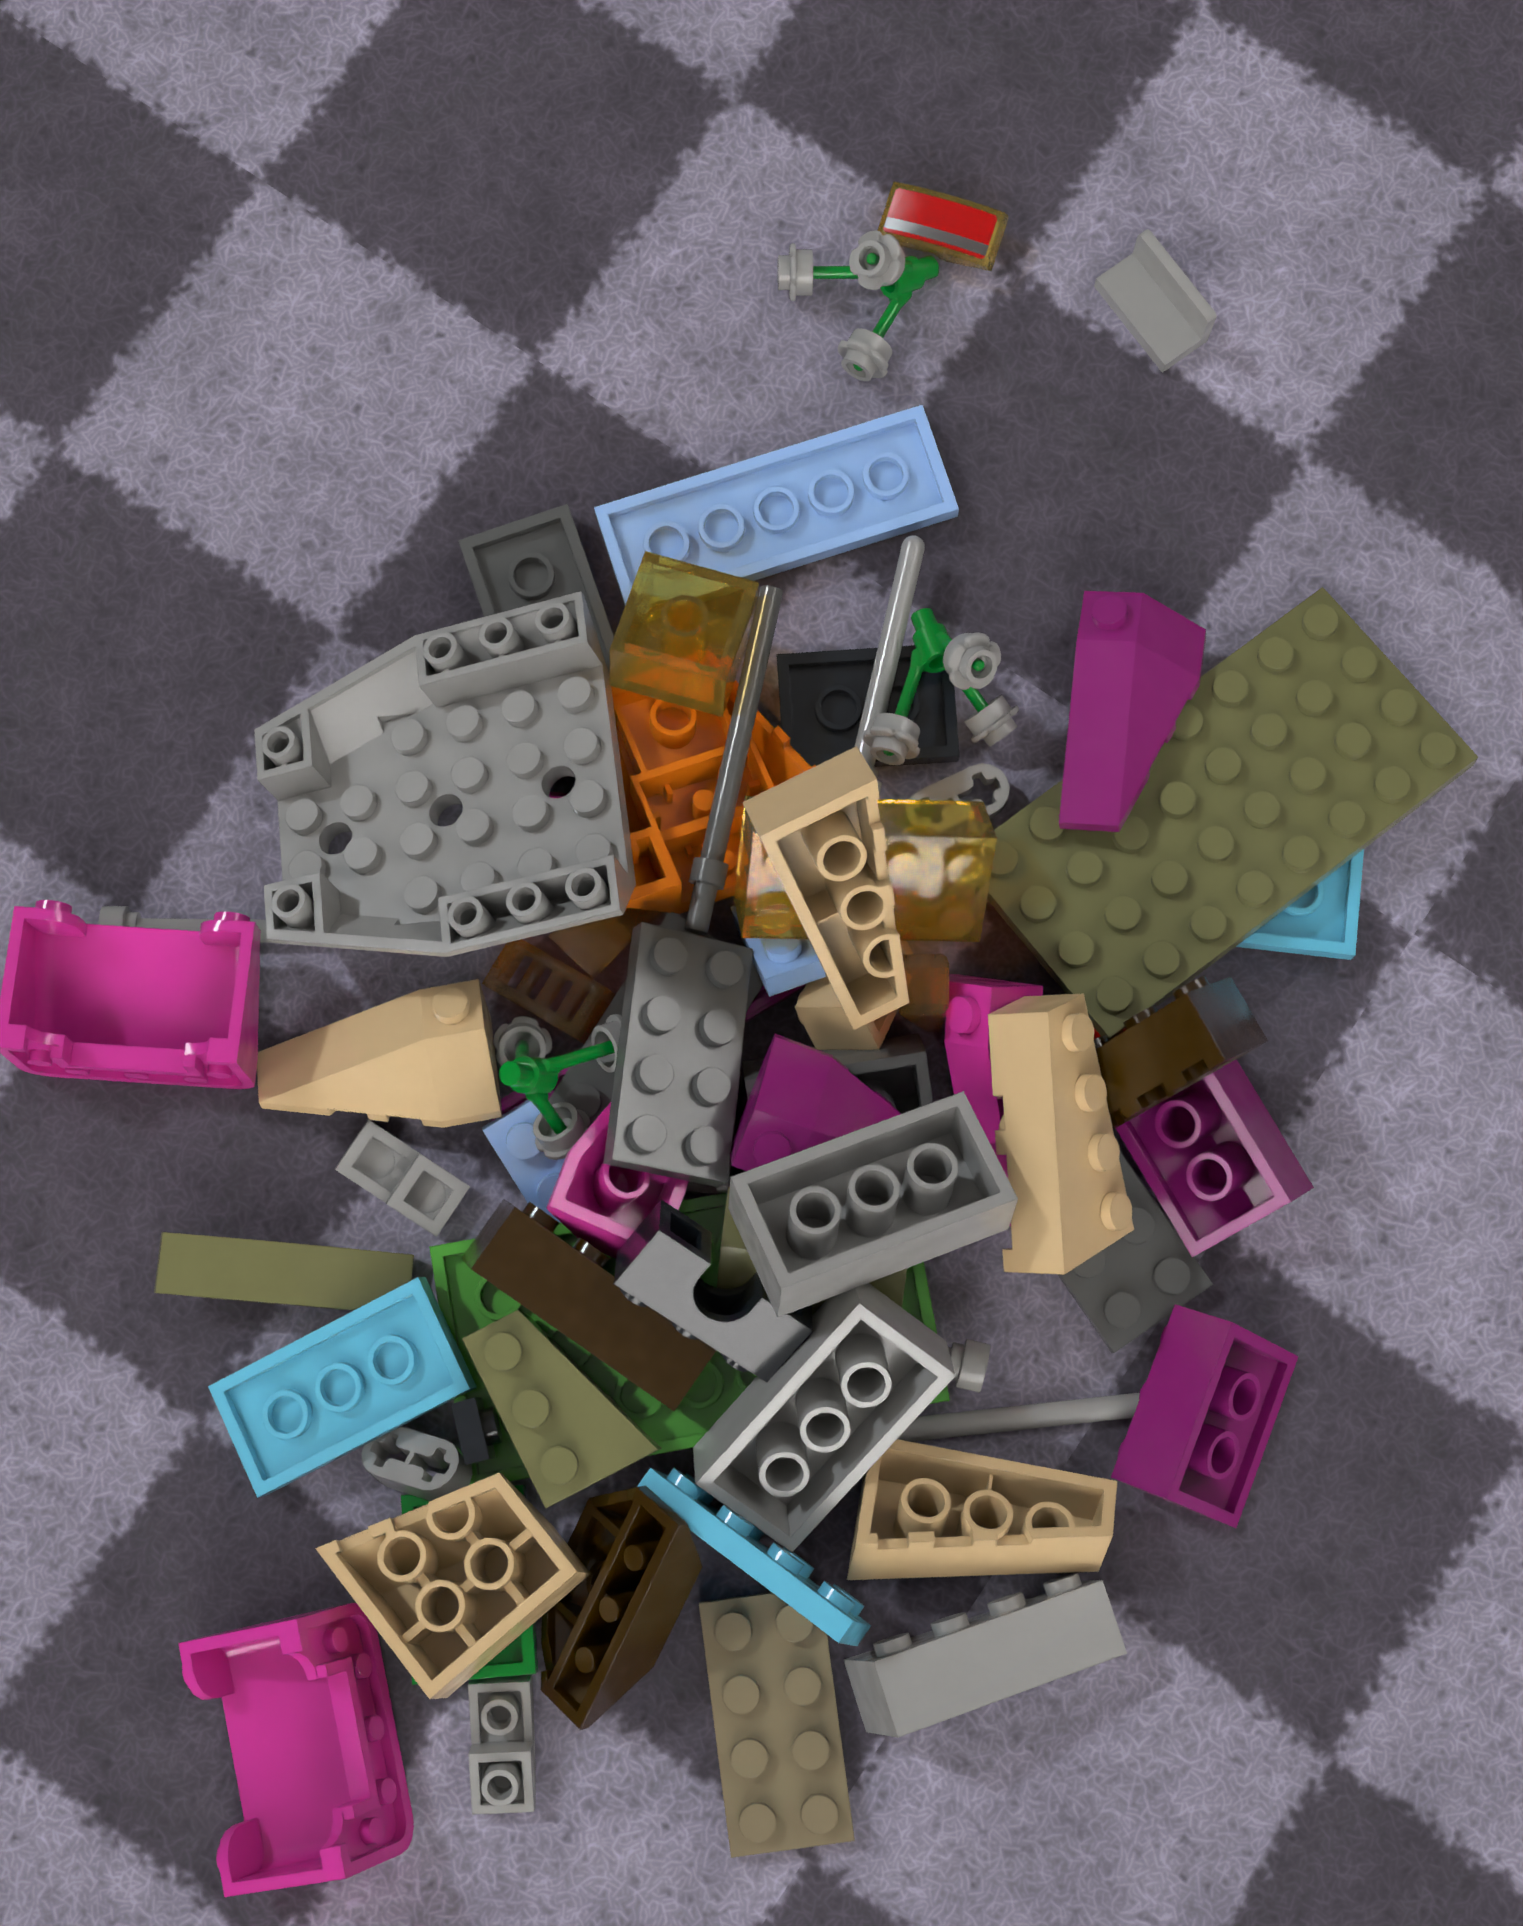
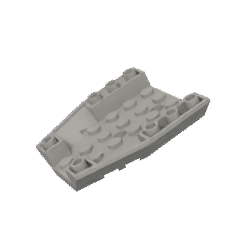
M581 591L414 635L254 729L257 780L278 801L282 881L264 885L267 940L271 943L449 957L620 916L626 910L635 888L636 880L611 681L585 596ZM566 776L575 777V785L569 794L561 798L549 797L550 789L558 779ZM451 805H463L462 814L455 823L445 827L438 826V819L443 810ZM344 832H352L351 841L347 844L345 850L338 854H329V845L337 835Z

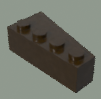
M1205 975L1173 992L1172 994L1176 1000L1160 1010L1157 1009L1156 1005H1153L1123 1022L1127 1030L1112 1040L1109 1039L1107 1034L1094 1039L1101 1076L1107 1088L1106 1099L1113 1130L1268 1042L1231 976L1212 984L1209 983Z
M503 1199L462 1256V1260L478 1275L668 1408L675 1411L716 1350L700 1339L693 1340L683 1336L674 1328L669 1319L649 1306L641 1307L629 1301L620 1291L619 1287L614 1284V1276L603 1269L610 1258L581 1237H579L573 1247L553 1234L559 1222L530 1201L524 1210L521 1211Z

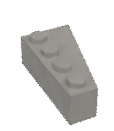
M1078 1572L1063 1575L1043 1583L1046 1592L1044 1594L1026 1600L1023 1592L1010 1594L988 1602L989 1612L971 1618L967 1617L966 1612L954 1614L932 1622L930 1624L932 1631L911 1638L909 1632L891 1636L874 1643V1650L844 1659L866 1732L899 1738L1127 1654L1103 1580L1081 1581Z

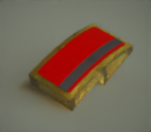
M893 181L877 231H880L884 236L886 234L893 235L899 241L901 247L933 253L945 262L992 271L1009 216L1005 212L966 199Z

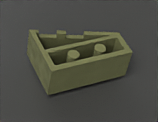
M516 1310L462 1338L545 1509L662 1449L526 1312Z

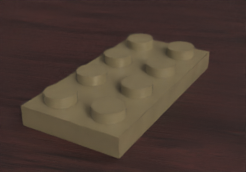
M772 1592L699 1602L731 1858L855 1841L827 1634Z

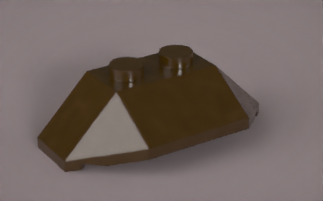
M647 1486L635 1487L588 1499L567 1544L591 1574L542 1616L541 1645L546 1670L541 1671V1691L579 1730L589 1728L654 1667L703 1567L688 1524Z

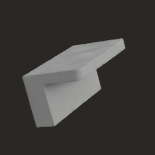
M1146 229L1137 236L1131 255L1097 277L1095 281V289L1162 373L1208 341L1217 318L1215 311L1149 229Z

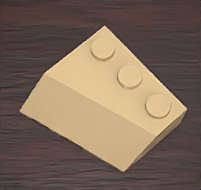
M497 1473L436 1498L422 1507L395 1518H388L368 1526V1529L342 1540H334L315 1548L429 1699L448 1698L591 1574L554 1526L502 1473Z

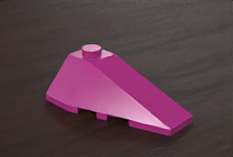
M948 974L944 1043L953 1092L957 1094L964 1091L996 1154L995 1130H999V1124L1004 1115L1003 1099L993 1096L988 1014L1024 996H1042L1043 986L960 974ZM996 1154L1008 1178L1007 1155Z
M610 1102L567 1152L546 1209L578 1239L581 1237L602 1253L616 1259L617 1251L661 1199L679 1210L689 1181L603 1164L611 1107Z

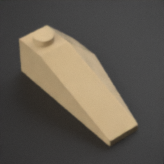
M479 979L419 989L259 1051L257 1077L261 1108L327 1116L332 1115L336 1111L367 1114L369 1120L388 1122L390 1116L420 1119L423 1126L441 1128L503 1117L491 1016Z

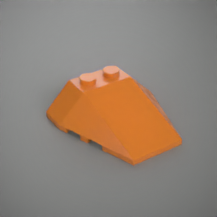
M707 649L610 680L636 880L635 888L626 908L674 912L677 914L687 912L689 909L694 884L689 882L694 857L701 856L739 685L736 679ZM758 709L724 858V863L729 865L723 890H717L715 902L780 880L742 802L816 766L814 764L811 767L790 745L791 738L779 725L774 728Z

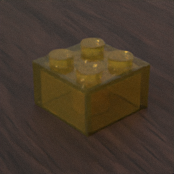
M645 551L610 647L609 686L723 717L748 644L758 600L759 582Z

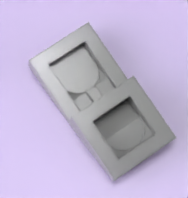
M369 1119L335 1167L336 1171L436 1237L470 1188L469 1185Z

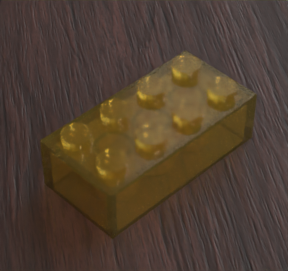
M745 796L744 801L754 796ZM878 800L880 821L884 826L887 844L885 855L888 876L893 886L895 905L893 906L895 924L900 935V941L980 942L997 837L984 802ZM744 807L734 895L742 938L808 939Z

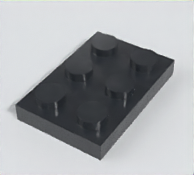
M915 645L902 646L887 713L895 714L910 669L911 654L916 649ZM878 648L777 654L781 729L791 738L790 745L811 767L814 764L817 766L855 747ZM945 670L937 673L924 671L922 672L907 717L920 728L918 738L920 753L916 758L905 759L901 765L958 762L960 752L954 685ZM876 759L874 767L901 765H889Z

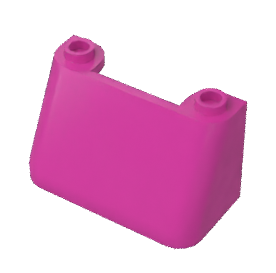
M54 900L36 901L35 907L14 906L0 995V1054L18 1069L41 1076L226 1089H249L255 1087L258 1064L261 930L255 922L250 921V917L236 912H217L214 914L213 920L201 923L200 931L86 924L82 918L72 914L71 905Z
M357 1603L330 1607L178 1643L182 1661V1675L193 1695L201 1700L222 1697L244 1821L232 1825L224 1832L217 1849L216 1862L220 1871L224 1897L347 1879L401 1855L408 1849L414 1830L413 1813L378 1633Z

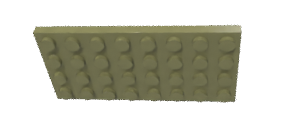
M1322 587L1201 676L1200 686L1192 700L1188 699L1176 720V730L1168 743L1164 742L1149 769L1150 777L1120 832L1060 829L1059 814L1062 779L958 856V865L1065 994L1084 993L1088 1015L1093 1023V1027L1100 1036L1107 1034L1109 1039L1112 1040L1127 1030L1123 1022L1153 1005H1156V1007L1172 996L1173 992L1193 980L1474 766L1478 756Z

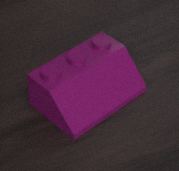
M1237 1059L1116 1128L1192 1258L1314 1188Z
M1175 1304L1168 1324L1161 1334L1160 1345L1148 1378L1141 1388L1139 1402L1128 1432L1119 1447L1118 1459L1111 1478L1237 1528L1299 1356L1231 1321Z

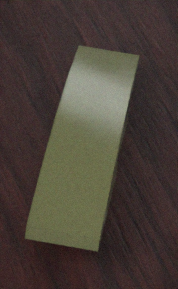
M161 1232L154 1293L354 1311L410 1282L412 1279L414 1255Z

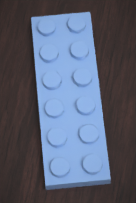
M919 405L594 507L629 619L631 620L958 517L959 507L923 405Z

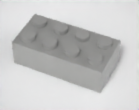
M963 1091L732 1176L730 1179L728 1209L778 1318L1008 1230L1018 1198Z
M870 1283L826 1299L812 1315L813 1331L770 1380L765 1382L756 1377L693 1447L695 1484L790 1552H793L956 1376L947 1341Z

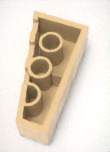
M1084 993L1024 996L988 1014L993 1096L1003 1099L1004 1115L1001 1118L999 1130H995L996 1154L1007 1155L1008 1180L1018 1198L1011 1219L1012 1248L1002 1249L1004 1272L1065 1275L1134 1230L1132 1205L1126 1193L1119 1160V1144L1112 1128L1106 1099L1107 1088L1101 1076L1094 1043V1027L1088 1015Z
M897 1439L863 1475L847 1580L1099 1572L1113 1537L1117 1481Z

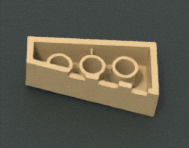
M857 746L742 802L853 1030L909 1003L900 935L896 929L893 910L895 905L894 892L888 876L885 855L887 850L884 826L880 821L878 800H880L878 782Z

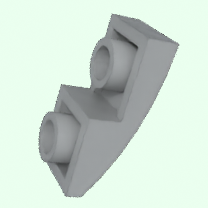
M532 1674L469 1680L468 1694L472 1745L468 1756L472 1815L534 1812L536 1803V1767Z

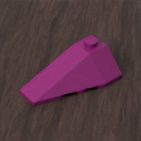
M1084 591L1076 641L1059 814L1060 829L1121 831L1150 777L1149 769L1164 742L1168 743L1176 730V720L1188 699L1192 700L1200 686L1206 629L1145 593Z
M774 1034L732 1137L731 1166L748 1171L898 1116L901 1113L880 1093L874 1092L850 1073L848 1068L833 1055Z

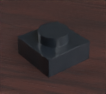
M474 1397L451 1403L465 1465L496 1458L494 1445L502 1443L503 1440L494 1406L484 1408L482 1397Z

